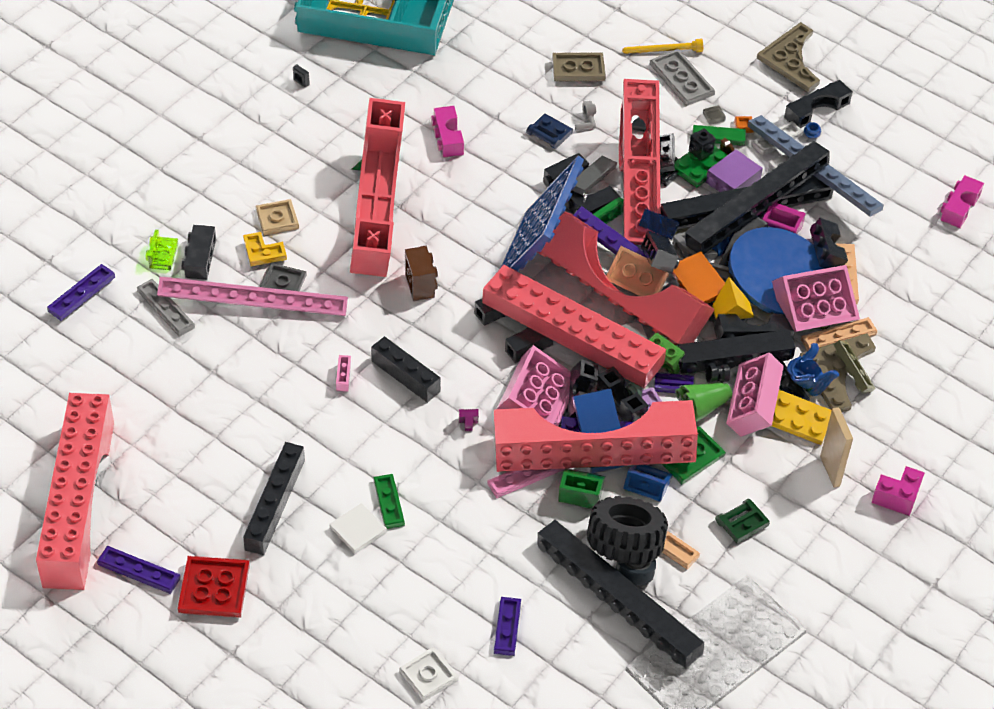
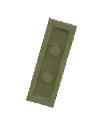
M839 340L833 344L836 348V355L846 365L847 373L853 376L856 381V388L864 393L874 391L876 389L848 342Z

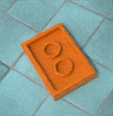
M702 252L679 261L678 267L673 269L672 275L683 289L706 304L716 300L725 284Z

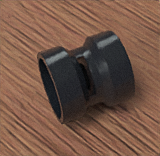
M708 364L705 371L707 383H728L730 380L729 365L721 364L716 366L715 364Z

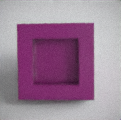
M459 409V423H464L465 431H473V423H478L479 409Z

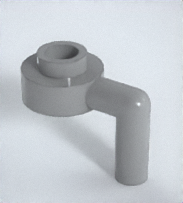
M584 101L582 103V111L588 123L575 124V131L589 130L596 127L594 120L596 105L592 101Z

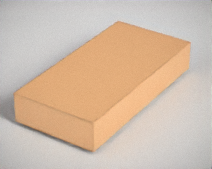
M667 531L662 553L688 570L700 557V553Z

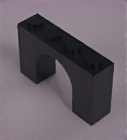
M580 153L568 157L544 169L543 183L546 187H549L578 155L584 159L581 166L583 171L589 167V162ZM611 186L595 193L584 195L571 190L572 196L564 206L573 214L581 206L594 214L621 196Z
M482 298L475 301L474 314L484 326L500 318L508 317L483 304ZM527 327L523 331L505 339V352L516 364L533 345L542 351L553 346L554 341Z

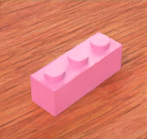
M339 355L336 391L349 390L351 356Z

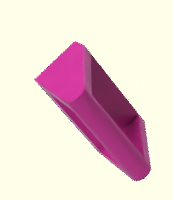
M775 203L767 209L762 220L767 222L769 227L780 228L798 234L803 227L806 213Z

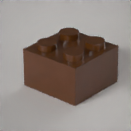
M427 245L405 249V276L413 301L435 298V290L438 289L436 280L438 271L437 267L433 266L432 252L429 253Z

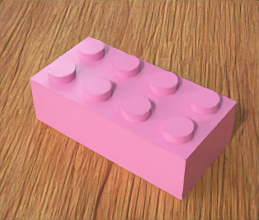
M770 353L739 364L726 424L740 437L772 426L783 365Z

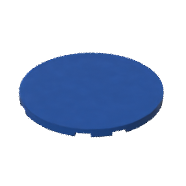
M772 227L756 228L742 234L734 243L729 253L728 261L729 272L733 276L736 286L746 298L761 310L775 314H784L776 300L772 284L773 280L782 276L825 269L819 266L816 251L811 242L796 233Z

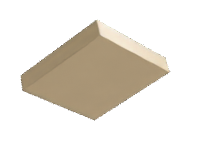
M291 199L255 205L263 236L299 229V223Z

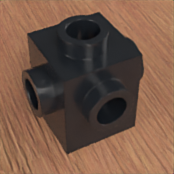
M704 128L694 132L690 137L688 151L698 160H702L713 154L716 138Z

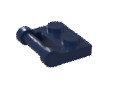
M544 113L535 123L527 127L526 133L549 143L552 148L557 149L573 133V128Z

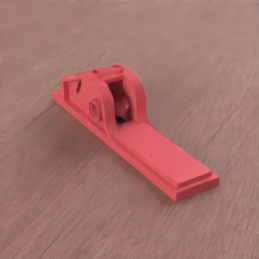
M623 80V100L620 108L619 171L623 172L624 237L634 245L642 244L647 230L661 235L659 80ZM634 115L639 116L646 124V130L641 139H637L632 134L631 121Z

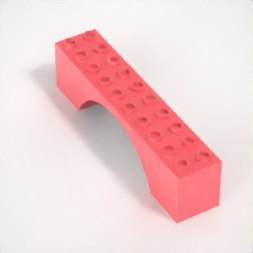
M369 98L350 273L387 277L392 245L393 210L405 102Z
M566 211L559 216L561 221L557 228L553 230V233H555L553 239L549 243L546 242L541 252L537 251V253L552 259L551 262L565 268V272L580 278L579 281L593 287L596 293L609 298L608 301L616 306H621L624 312L631 316L634 315L640 323L652 327V331L667 337V340L674 345L692 343L696 340L715 310L687 290L675 285H671L659 293L647 296H628L622 293L608 280L602 270L597 251L598 231Z
M69 393L36 557L42 588L85 590L91 556L90 527L94 485L103 455H109L114 429V418L109 394Z
M692 400L652 402L648 411L634 423L621 429L603 433H580L560 428L542 418L534 408L494 410L497 472L696 462L698 433Z

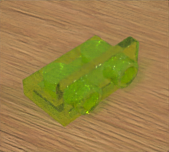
M155 230L154 235L150 236V250L146 251V261L149 262V269L172 270L179 244L178 238L160 237L159 230Z

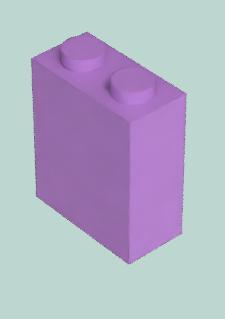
M734 150L708 170L706 183L719 192L748 187L761 179L763 168L738 150Z

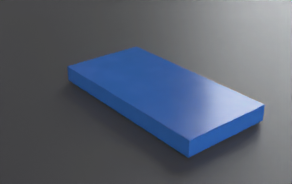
M611 389L572 397L580 433H603L621 429ZM626 466L589 467L590 473L595 474Z

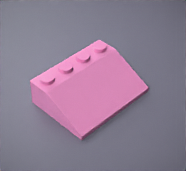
M847 265L782 276L772 281L776 300L794 332L860 319Z
M533 345L521 357L497 409L534 408L542 418L555 426H559L569 403L570 371Z

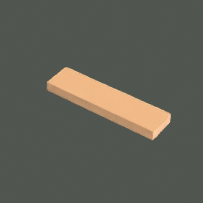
M867 317L801 336V342L808 351L812 343H817L820 348L836 343L839 340L843 341L863 334H868L871 337L877 335V329L871 319Z

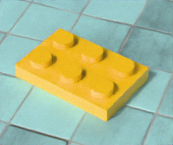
M779 390L772 427L822 445L832 410Z

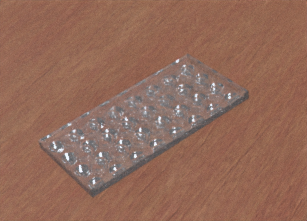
M746 575L683 623L685 627L704 641L703 655L685 669L680 664H676L665 651L659 650L655 644L628 664L625 671L664 709H710L805 635L807 629L753 579Z

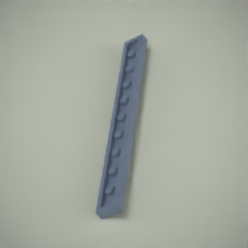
M762 115L748 121L750 129L788 157L804 148L802 144ZM827 165L814 175L869 217L883 211L884 204L832 166Z

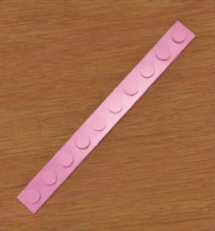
M159 277L157 295L160 297L346 316L348 303L347 296L170 277Z

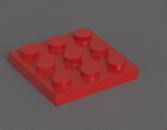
M187 556L178 603V613L241 618L250 560Z

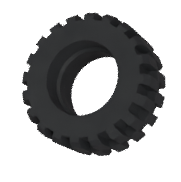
M629 496L607 497L604 500L598 501L591 509L587 541L597 554L605 556L610 561L615 560L617 563H628V565H634L635 563H639V565L645 564L646 562H652L662 554L668 521L665 514L650 502H644L639 498L633 499Z

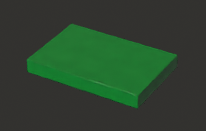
M700 426L697 427L696 462L662 464L681 485L720 460L726 454Z

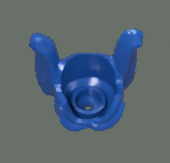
M812 343L811 348L803 356L791 360L787 366L791 379L800 387L805 388L811 396L821 394L835 378L839 377V373L835 370L823 373L819 365L813 361L819 351L817 343Z

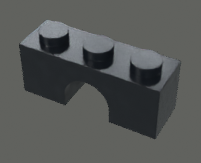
M819 217L810 228L819 266L826 269L845 265L848 262L845 248L835 244L841 237L838 224Z
M581 359L570 370L568 417L577 418L572 397L591 393L593 385L598 381V364Z
M614 367L598 375L596 390L611 389L616 411L624 421L635 422L648 411L649 405L637 392L631 396L627 393L625 379Z

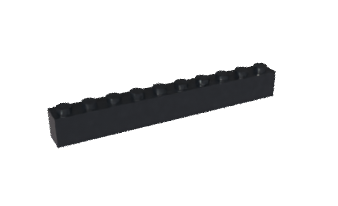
M815 141L806 145L802 150L793 154L788 160L779 164L778 167L768 172L764 177L755 181L750 187L741 191L733 199L728 200L719 209H716L695 226L689 228L685 232L686 246L696 253L702 252L705 254L829 165L830 151Z
M813 175L776 203L792 207L832 199L834 190ZM748 187L662 203L660 207L661 221L666 231L695 226L703 218L709 216L716 209L726 204L728 200L733 199Z
M553 520L537 533V545L542 552L549 554L555 563L562 565L571 576H575L580 580L585 588L592 590L598 599L610 605L615 613H619L626 619L629 625L635 626L645 638L653 641L659 650L665 651L676 664H680L686 669L703 655V640L557 520Z

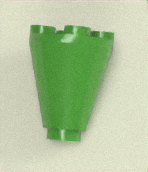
M727 383L683 385L675 390L679 401H693L696 422L732 398V390Z

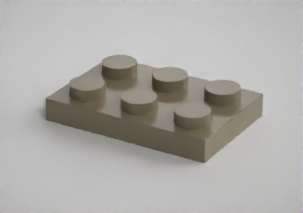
M603 52L552 53L554 81H605L606 73Z

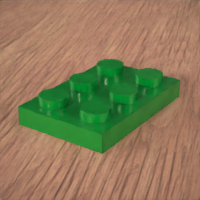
M714 146L713 154L698 160L691 152H688L675 161V170L673 172L677 171L680 177L698 188L706 182L708 170L725 158L727 154Z

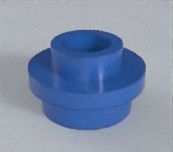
M815 122L808 123L804 127V134L809 138L819 137L821 135L820 125Z

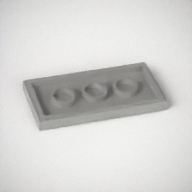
M679 49L650 60L649 64L686 106L715 95V89Z

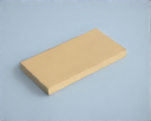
M839 407L832 408L820 455L833 488L840 487L853 442V436Z

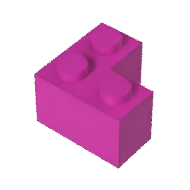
M905 466L901 480L881 474L871 503L910 516L925 472Z

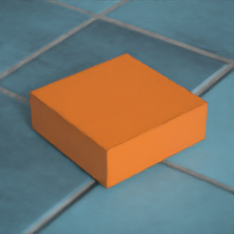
M735 116V128L746 129V133H753L754 131L748 127V121L752 119V116Z

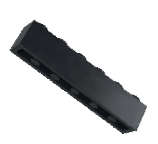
M790 330L678 344V347L685 353L679 360L681 374L706 371L708 364H715L716 366L728 364L729 368H733L767 353L772 354L778 361H788L793 359L795 353V345Z
M289 442L284 443L243 536L245 551L265 555L305 462L304 446Z

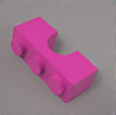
M455 106L434 108V115L431 116V124L435 126L434 135L435 138H438V151L442 152L443 158L464 155L461 130L455 131L457 130L458 121Z
M966 175L963 176L961 181L958 180L954 187L955 191L950 192L947 198L948 202H944L941 207V221L961 229L968 217L971 205L975 206L981 196L984 183Z

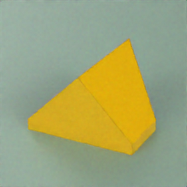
M728 277L712 305V308L715 309L713 311L715 319L718 314H737L740 319L753 318L754 315L749 300L731 278Z

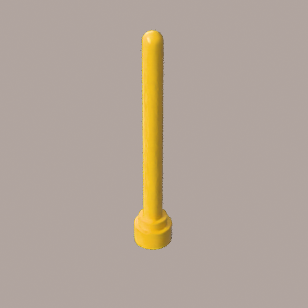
M701 38L695 39L692 43L624 47L622 52L629 54L674 51L677 49H692V51L703 52L704 46L703 39Z

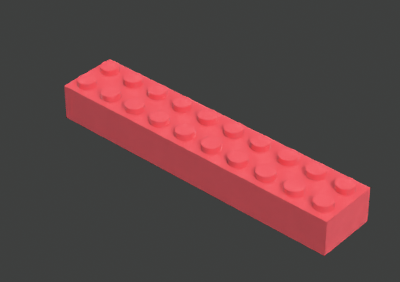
M503 265L483 288V304L606 369L614 367L623 378L642 388L648 385L664 364L665 348L506 265Z

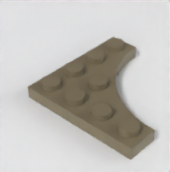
M801 22L757 53L758 60L808 93L820 84V79L805 67L803 63L802 48L805 42L813 35V30Z
M868 334L843 340L848 342L858 360L875 352L876 349ZM833 344L820 347L813 361L819 365L823 373L831 370L839 373V377L835 378L821 395L830 410L839 407L841 412L851 410L852 406L846 392L845 381L848 373L845 369V363L835 353L836 348Z

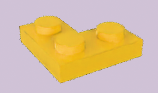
M261 232L243 235L251 267L287 260L283 242L265 245Z

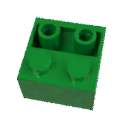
M566 468L559 487L558 502L592 509L600 501L606 476Z

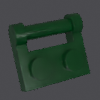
M749 498L725 514L720 513L715 516L717 524L723 527L737 544L765 529L770 524L769 519ZM745 511H748V513H746L745 515H743V516H741V517L735 519L734 521H732V522L729 521V520H731L732 518H734V517L740 515L741 513H743V512H745Z

